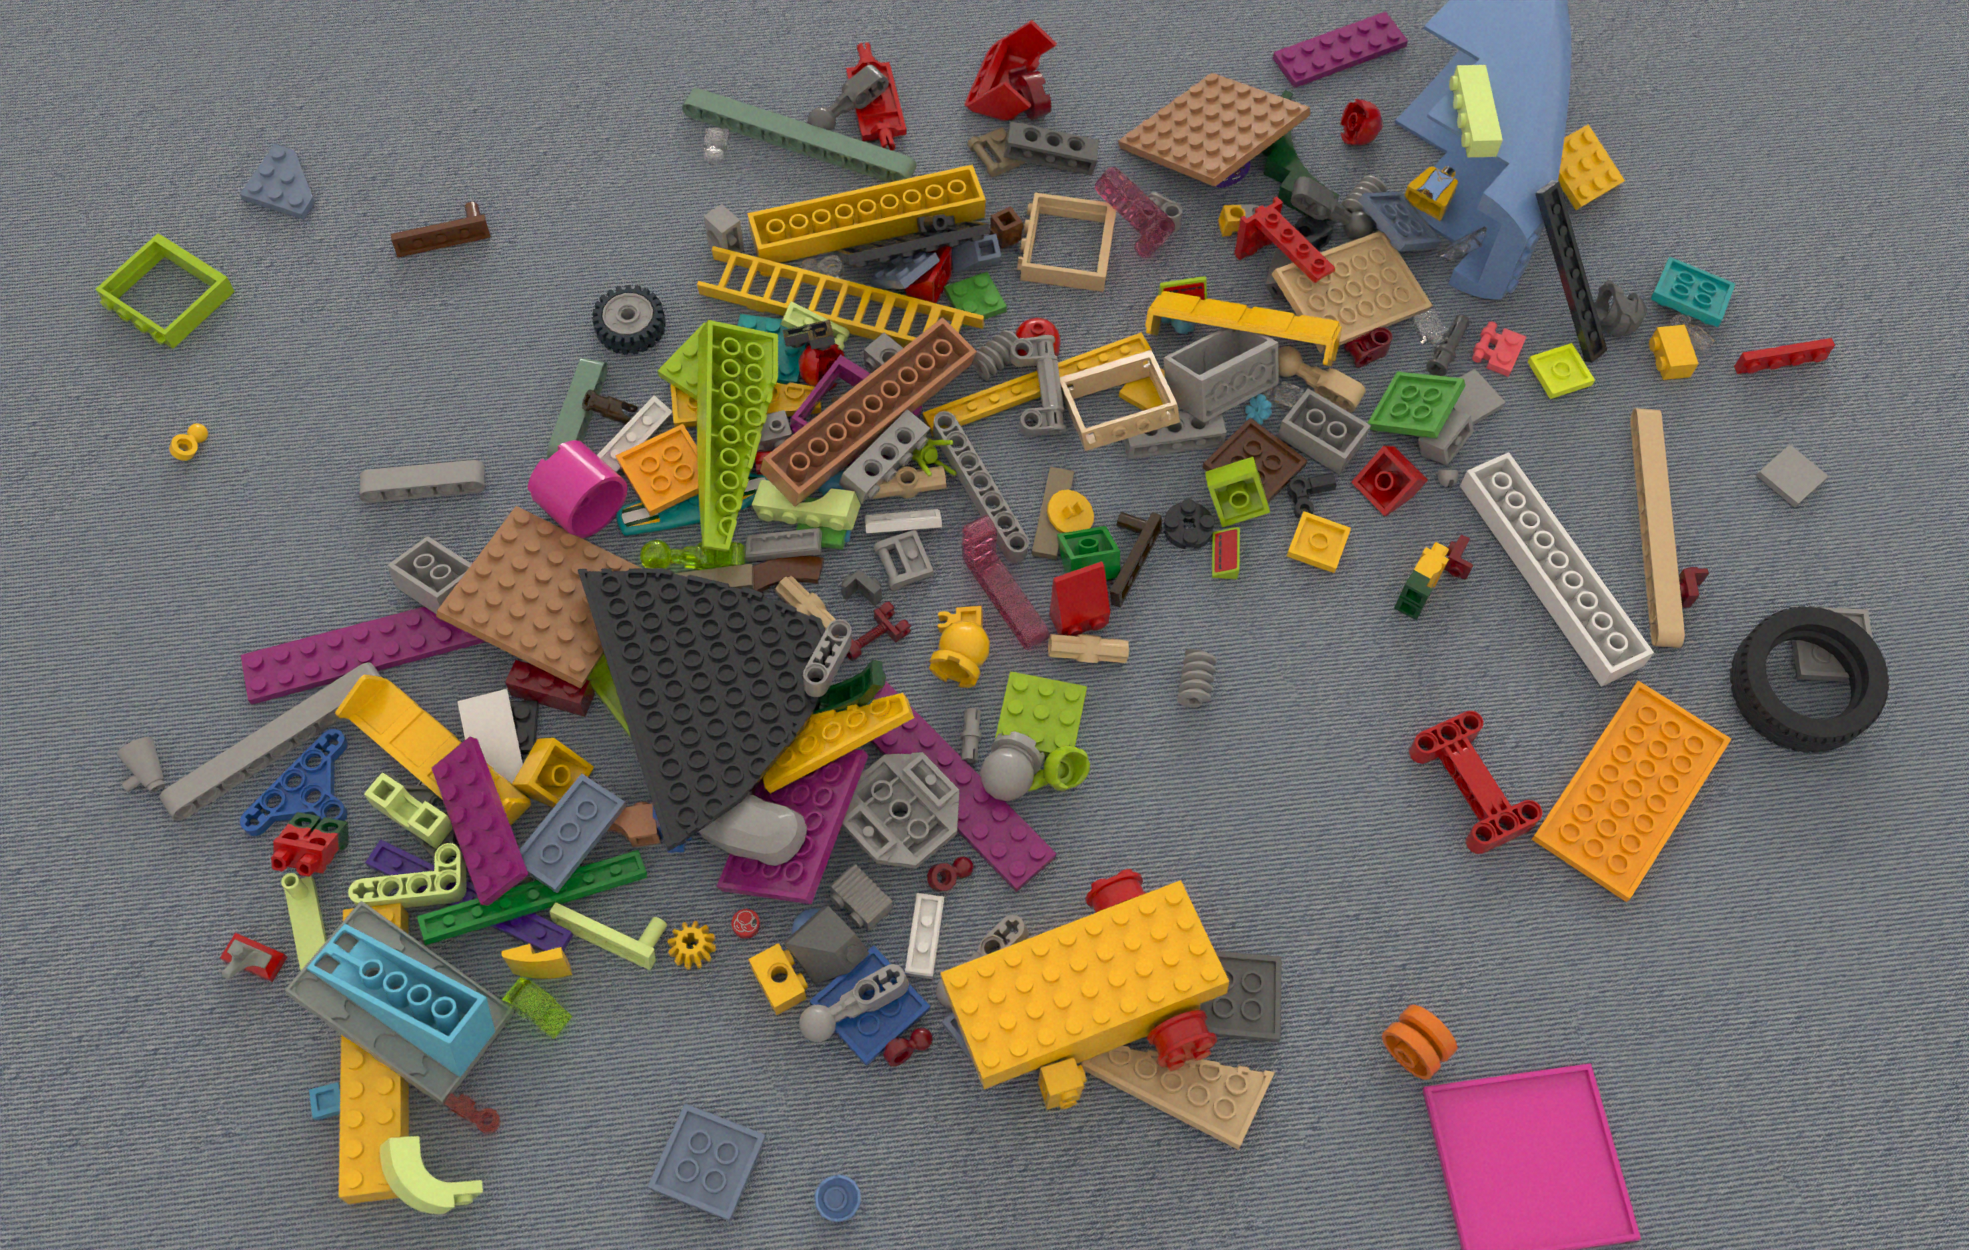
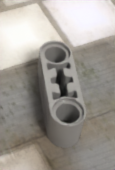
M837 619L828 625L804 669V690L812 697H820L827 692L851 647L852 629L847 621ZM840 634L844 635L845 637L835 638L834 636ZM812 678L822 679L819 682L810 681Z

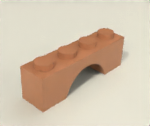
M638 802L633 806L626 807L607 830L622 834L633 847L660 843L659 831L653 819V803Z

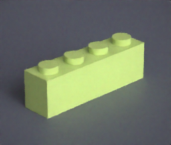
M1457 65L1454 76L1450 77L1449 88L1454 93L1453 107L1458 112L1457 125L1462 130V147L1466 149L1467 158L1496 157L1503 139L1486 65Z

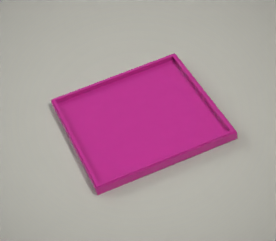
M1591 1063L1425 1086L1422 1089L1461 1250H1580L1641 1240Z

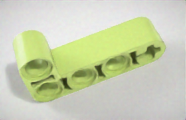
M446 843L441 845L435 852L434 871L358 879L351 884L348 894L356 906L360 901L368 906L401 903L404 908L455 903L463 899L466 894V863L459 848L452 843ZM456 856L452 863L445 864L449 857ZM456 882L453 889L445 890L449 883ZM428 885L423 893H416L418 888ZM399 888L397 894L391 897L388 896L391 890Z

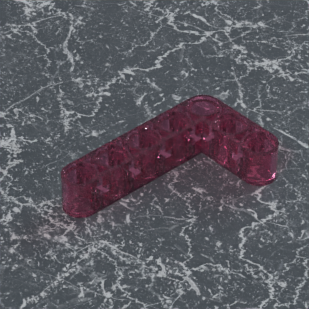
M984 515L963 526L962 556L965 564L1023 648L1028 650L1049 639L1050 633L1044 621L997 556V530L988 515Z

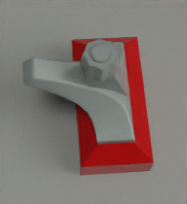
M235 933L220 957L224 962L229 963L222 972V977L231 979L241 970H245L273 982L287 956L284 953Z

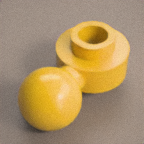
M199 423L192 424L187 430V435L179 434L173 437L169 446L172 456L183 461L192 459L198 449L197 443L204 442L208 437L207 428Z

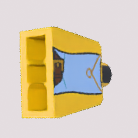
M1433 166L1427 168L1408 184L1404 196L1412 206L1441 221L1458 185V180L1454 178L1456 175L1455 170L1449 166L1444 167L1442 171Z

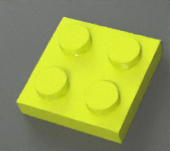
M1572 343L1530 356L1527 361L1550 399L1590 387L1595 381Z

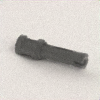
M1459 314L1456 316L1443 343L1435 348L1433 359L1429 360L1426 365L1430 374L1436 376L1446 375L1448 371L1447 366L1454 360L1456 356L1455 349L1470 324L1469 317Z

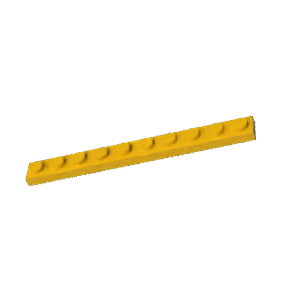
M1141 332L1059 362V377L1145 351H1152ZM1038 371L922 412L923 420L930 428L929 431L933 437L934 417L939 412L947 411L952 413L960 426L1039 398L1041 394ZM946 425L939 426L943 429L949 428Z

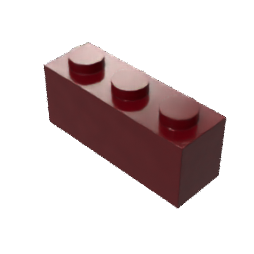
M519 660L514 661L505 681L509 693L513 697L527 701H537L538 704L583 717L586 716L595 695L590 680H586L583 687L579 688L547 671Z

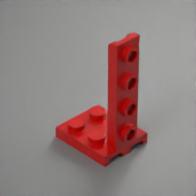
M1278 197L1273 198L1272 204L1266 208L1263 205L1256 208L1255 214L1249 218L1245 216L1240 217L1234 255L1239 260L1252 256L1265 245L1268 246L1274 243L1314 283L1335 272L1336 267L1281 215L1283 202Z

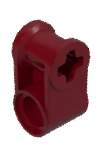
M1378 327L1347 342L1344 345V350L1351 354L1355 360L1354 365L1357 368L1364 367L1370 362L1387 355L1392 341V333L1387 328Z

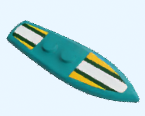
M749 473V481L744 491L740 511L752 505L760 481L768 480L763 474ZM699 494L651 517L641 500L626 504L616 514L618 527L624 536H631L700 523Z

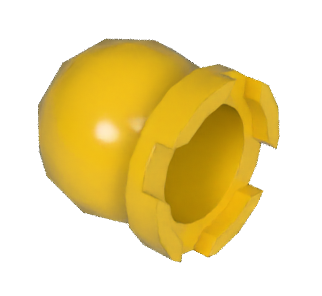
M957 621L949 625L941 634L938 644L939 650L934 651L930 658L929 670L944 682L948 678L960 682L958 687L971 688L975 686L981 674L979 667L983 665L989 656L990 641L984 629L971 621Z

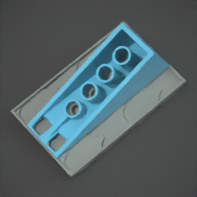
M362 901L359 902L285 989L286 994L297 1004L326 1022L329 1027L370 1053L376 1060L405 1078V1081L443 1106L514 1014L513 1009Z

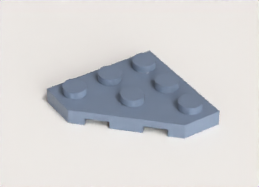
M277 144L273 145L240 193L244 201L302 220L306 218L315 204L295 150Z

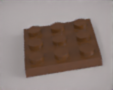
M1249 418L1203 463L1202 468L1209 471L1253 457L1267 502L1269 503L1306 466L1308 460L1252 418Z

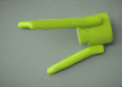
M928 438V442L920 451L918 449L913 451L912 460L919 464L927 476L930 477L932 475L926 464L931 463L938 467L943 466L944 470L953 476L957 475L955 470L937 459L938 453L934 445H953L952 440H932Z

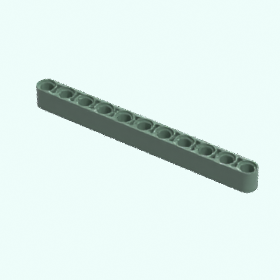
M693 88L682 105L683 112L692 119L889 183L911 178L917 166L916 162L907 155L700 88Z

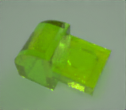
M523 977L517 980L502 999L520 1016L533 1022L552 1039L557 1037L573 1017L556 1002L554 997L532 981Z

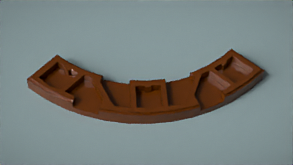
M797 556L777 558L753 566L754 590L763 592L769 589L770 586L779 584L783 578L790 576L796 579L797 582L818 584L824 565V558Z

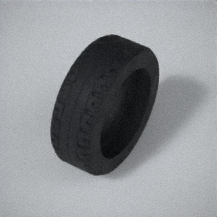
M1791 607L1768 616L1741 642L1731 664L1730 682L1732 684V695L1736 701L1737 708L1740 709V713L1745 717L1747 723L1770 742L1773 741L1778 746H1783L1786 749H1792L1797 752L1819 753L1844 746L1863 733L1877 720L1888 698V668L1876 642L1859 624L1850 618L1821 607ZM1800 640L1818 645L1834 655L1849 675L1851 699L1847 708L1834 718L1822 720L1803 716L1787 707L1776 696L1767 678L1766 659L1774 647L1784 641Z

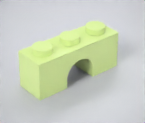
M381 773L364 793L374 808L436 849L453 829L451 821L445 813L426 801L422 804L412 797L404 786L384 773Z

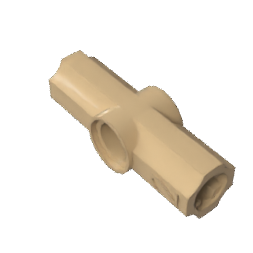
M943 466L929 468L932 473L929 477L922 469L915 470L912 467H902L888 483L884 481L880 485V491L872 499L897 495L904 498H913L918 492L945 489L946 478Z
M792 576L783 578L775 588V593L786 604L796 607L797 611L808 616L812 614L821 618L825 631L828 625L836 620L826 610L822 600L814 593L809 594Z
M1050 634L1048 656L1053 658L1076 659V661L1099 663V661L1126 663L1129 655V641L1101 638V636L1078 634V636Z

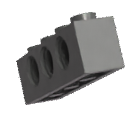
M1010 121L1003 157L1092 175L1097 163L1099 140Z

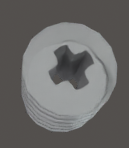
M1365 176L1341 205L1349 213L1363 211V206L1358 201L1362 194L1387 192V186L1375 176Z
M1009 330L1001 331L992 341H988L985 346H982L976 352L972 365L983 380L988 381L990 374L995 376L997 369L1002 370L1004 364L1009 365L1011 363L1009 358L1013 342L1019 339L1013 332Z
M1200 649L1185 650L1184 666L1182 667L1180 678L1181 684L1179 685V694L1177 696V701L1180 704L1196 708L1202 706V703L1210 701L1211 695L1209 692L1213 688L1210 683L1214 681V677L1211 674L1215 673L1216 668L1213 665L1217 662L1215 656Z

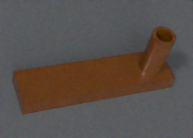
M468 202L465 205L467 218L390 234L396 255L397 257H403L491 238L485 214L480 215L479 205L476 202Z

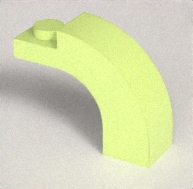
M419 1136L389 1138L380 1145L381 1166L387 1183L403 1202L414 1209L430 1214H445L453 1209L454 1205L470 1204L475 1197L483 1193L482 1180L448 1183L431 1176L422 1163Z

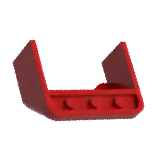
M1033 20L1003 37L988 50L964 105L974 113L1003 121L1013 120L1018 114L1030 108L1031 104L1011 86L1008 71L1024 65L1027 68V73L1035 71L1040 64L1039 59L1041 55L1056 47L1057 43Z

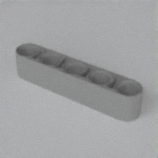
M477 460L364 470L360 473L359 497L362 501L376 503L479 493L485 489L484 464Z

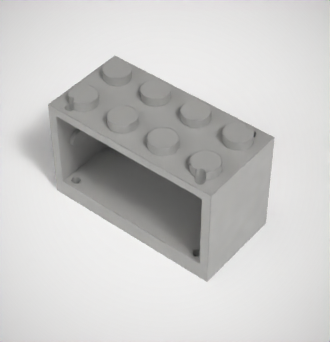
M1222 328L1165 356V380L1177 405L1204 423L1279 384L1278 342L1264 334Z

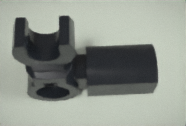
M942 214L917 217L918 232L945 230L947 226L955 225L954 216Z
M1333 473L1308 477L1307 480L1303 477H1294L1290 481L1287 493L1292 498L1293 503L1296 504L1294 514L1297 518H1300L1302 514L1301 508H1306L1308 513L1313 514L1314 505L1308 500L1309 494L1336 489V480Z

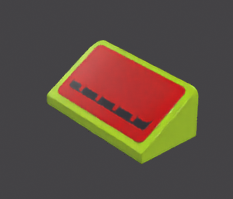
M1206 276L1162 282L1159 285L1158 295H1161L1163 291L1197 296L1200 297V300H1206Z
M1240 527L1215 531L1212 533V578L1237 579L1240 570Z

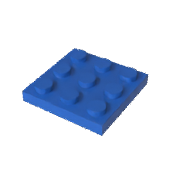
M873 945L868 950L870 954L849 973L836 977L809 1001L810 1005L830 1007L839 1002L841 995L854 989L858 981L891 963ZM895 977L890 979L892 985L898 983ZM879 984V988L882 992H884L885 990L882 984ZM909 984L908 990L903 996L872 1012L866 1011L854 1018L846 1017L837 1022L835 1032L863 1064L867 1066L885 1050V1046L891 1040L899 1038L930 1010V1005ZM866 991L862 996V1000L872 999L875 991Z

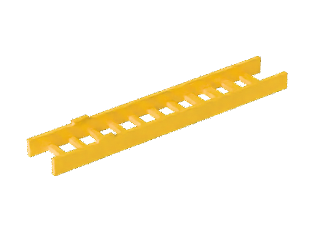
M713 246L711 249L714 260L727 263L719 285L702 281L697 283L700 295L746 306L747 309L762 313L765 311L781 316L785 315L790 302L794 303L801 283L814 285L817 288L808 310L828 320L830 319V321L846 328L853 335L876 340L885 333L903 348L916 339V337L908 336L916 312L929 315L923 332L942 317L945 320L952 321L951 326L958 333L962 324L980 329L984 327L983 315ZM735 265L749 268L741 292L726 288ZM757 271H760L762 276H771L763 297L748 294ZM779 277L795 280L786 303L771 300ZM824 288L840 292L831 315L816 312ZM847 294L862 298L853 321L838 317ZM870 300L883 303L875 327L862 324ZM894 306L906 309L898 333L885 330Z

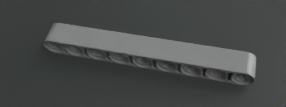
M367 662L359 665L167 787L160 794L161 802L173 820L180 821L188 818L342 719L335 712L358 679L364 674L382 677L372 663Z

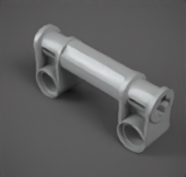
M1052 335L1017 339L1013 342L1009 358L1013 365L1017 367L1037 365L1042 408L1025 410L1019 421L1020 432L1028 437L1059 435L1067 432L1062 414L1064 406L1058 359L1054 355L1053 348L1055 337ZM1023 349L1027 352V355L1019 356L1015 351ZM1026 419H1033L1037 425L1029 427L1024 421Z

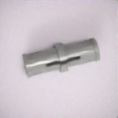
M976 708L964 710V727L960 735L962 740L961 760H965L968 764L978 762V745L982 735L979 732L981 711L979 709L976 710Z

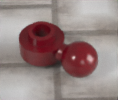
M961 856L954 860L952 866L947 863L933 865L927 873L929 886L939 892L950 890L955 885L957 877L967 878L972 874L974 870L973 862L968 857ZM938 873L941 875L940 882L937 880Z
M921 1027L911 1033L909 1040L895 1038L885 1046L886 1050L883 1057L891 1067H896L908 1060L915 1049L918 1051L927 1050L933 1042L932 1033L928 1029Z

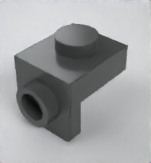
M860 569L854 574L846 576L842 582V596L845 599H848L854 592L858 591L874 606L882 600V586L879 581L874 577L867 576Z

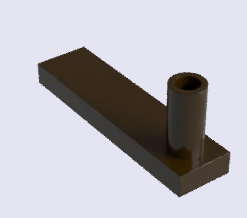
M1124 512L1120 513L1117 526L1140 535L1110 590L1111 605L1121 608L1162 530L1160 514L1152 512L1149 519L1144 520Z

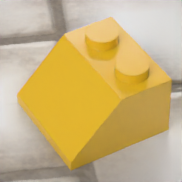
M541 738L535 742L511 785L531 799L554 808L581 774L589 777L594 766L555 738Z

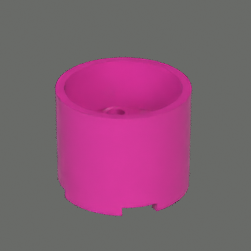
M573 440L558 445L559 451L554 453L547 461L543 458L540 460L530 476L528 490L531 492L532 500L569 534L586 538L599 532L613 520L618 510L624 504L628 489L626 481L583 442Z

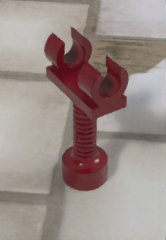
M886 602L879 609L874 610V619L879 625L855 641L852 639L851 647L846 655L851 661L862 655V648L884 633H887L896 643L900 638H904L911 632V625L906 619L898 622L895 627L889 622L888 619L896 613L894 611L895 607L890 602Z

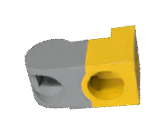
M1249 204L1223 205L1218 218L1222 236H1231L1232 232H1238L1240 217L1245 216L1249 218L1255 214V209L1259 206Z

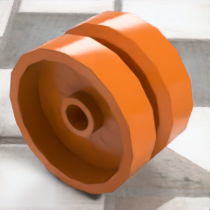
M1409 1005L1400 1014L1399 1022L1391 1023L1382 1033L1381 1037L1389 1053L1401 1066L1418 1078L1430 1080L1440 1069V1062H1447L1455 1054L1458 1046L1452 1033L1434 1014L1421 1006Z

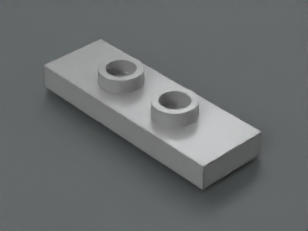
M820 528L748 535L745 558L750 562L821 554L822 531Z

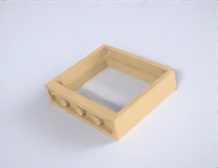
M1035 193L1033 203H1029L1027 215L1030 216V220L1026 219L1024 225V234H1027V238H1022L1020 252H1024L1023 257L1019 256L1017 270L1021 271V280L1104 292L1117 204ZM1039 214L1104 222L1097 272L1031 263Z
M1151 350L1060 377L1062 398L1085 451L1180 422L1177 402ZM1148 360V364L1143 365V362ZM1150 376L1163 405L1085 428L1073 399ZM1072 384L1073 387L1068 388L1067 385Z

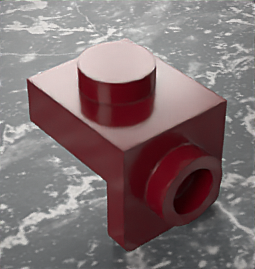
M1461 534L1456 543L1451 541L1448 547L1447 556H1449V560L1444 570L1454 577L1466 580L1474 565L1461 558L1470 538Z
M1688 567L1682 570L1679 575L1682 608H1691L1700 596L1697 585H1701L1709 575L1708 569Z

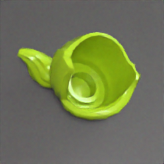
M1068 745L1055 749L1047 756L1043 769L1034 774L1032 786L1028 791L1036 790L1049 784L1055 790L1063 792L1068 788L1081 784L1090 772V762L1086 751Z

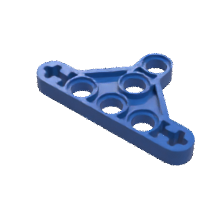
M329 729L325 731L242 814L240 825L247 834L251 836L261 835L274 822L291 820L297 812L321 816L322 820L326 817V813L331 807L340 808V814L333 819L346 820L347 809L334 796L335 761L345 752L348 746L347 739L340 730ZM333 739L335 741L338 740L339 743L335 746L334 744L330 745L329 741ZM322 748L325 752H328L327 756H325L324 753L321 751ZM312 757H321V763L317 767L310 768L307 766L309 759ZM300 776L302 780L297 787H288V781L292 777ZM311 792H321V797L317 802H307V797ZM280 796L282 798L279 806L275 808L268 807V801L272 797ZM263 808L269 815L265 816L260 810ZM255 819L259 821V824L257 826L251 825L250 821Z

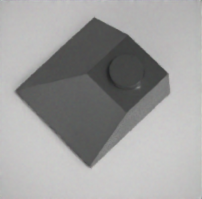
M828 905L822 907L784 941L787 948L815 984L849 973L870 954L858 936Z

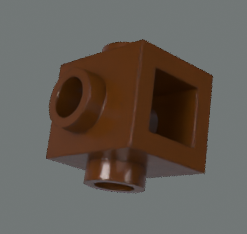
M1011 206L991 215L989 235L996 234L1001 249L1015 245L1022 240L1024 225Z

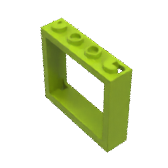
M159 233L95 289L101 298L100 304L109 311L113 309L125 322L130 320L139 331L144 334L148 332L160 345L165 343L172 349L235 292L227 276ZM164 257L210 286L204 294L166 329H163L119 300L126 291Z

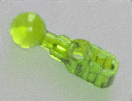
M656 539L650 540L643 545L640 551V561L645 568L667 569L670 564H682L685 568H695L696 571L745 565L746 547L742 543L731 542L728 552L702 548V542H700L697 546L671 549L666 542Z

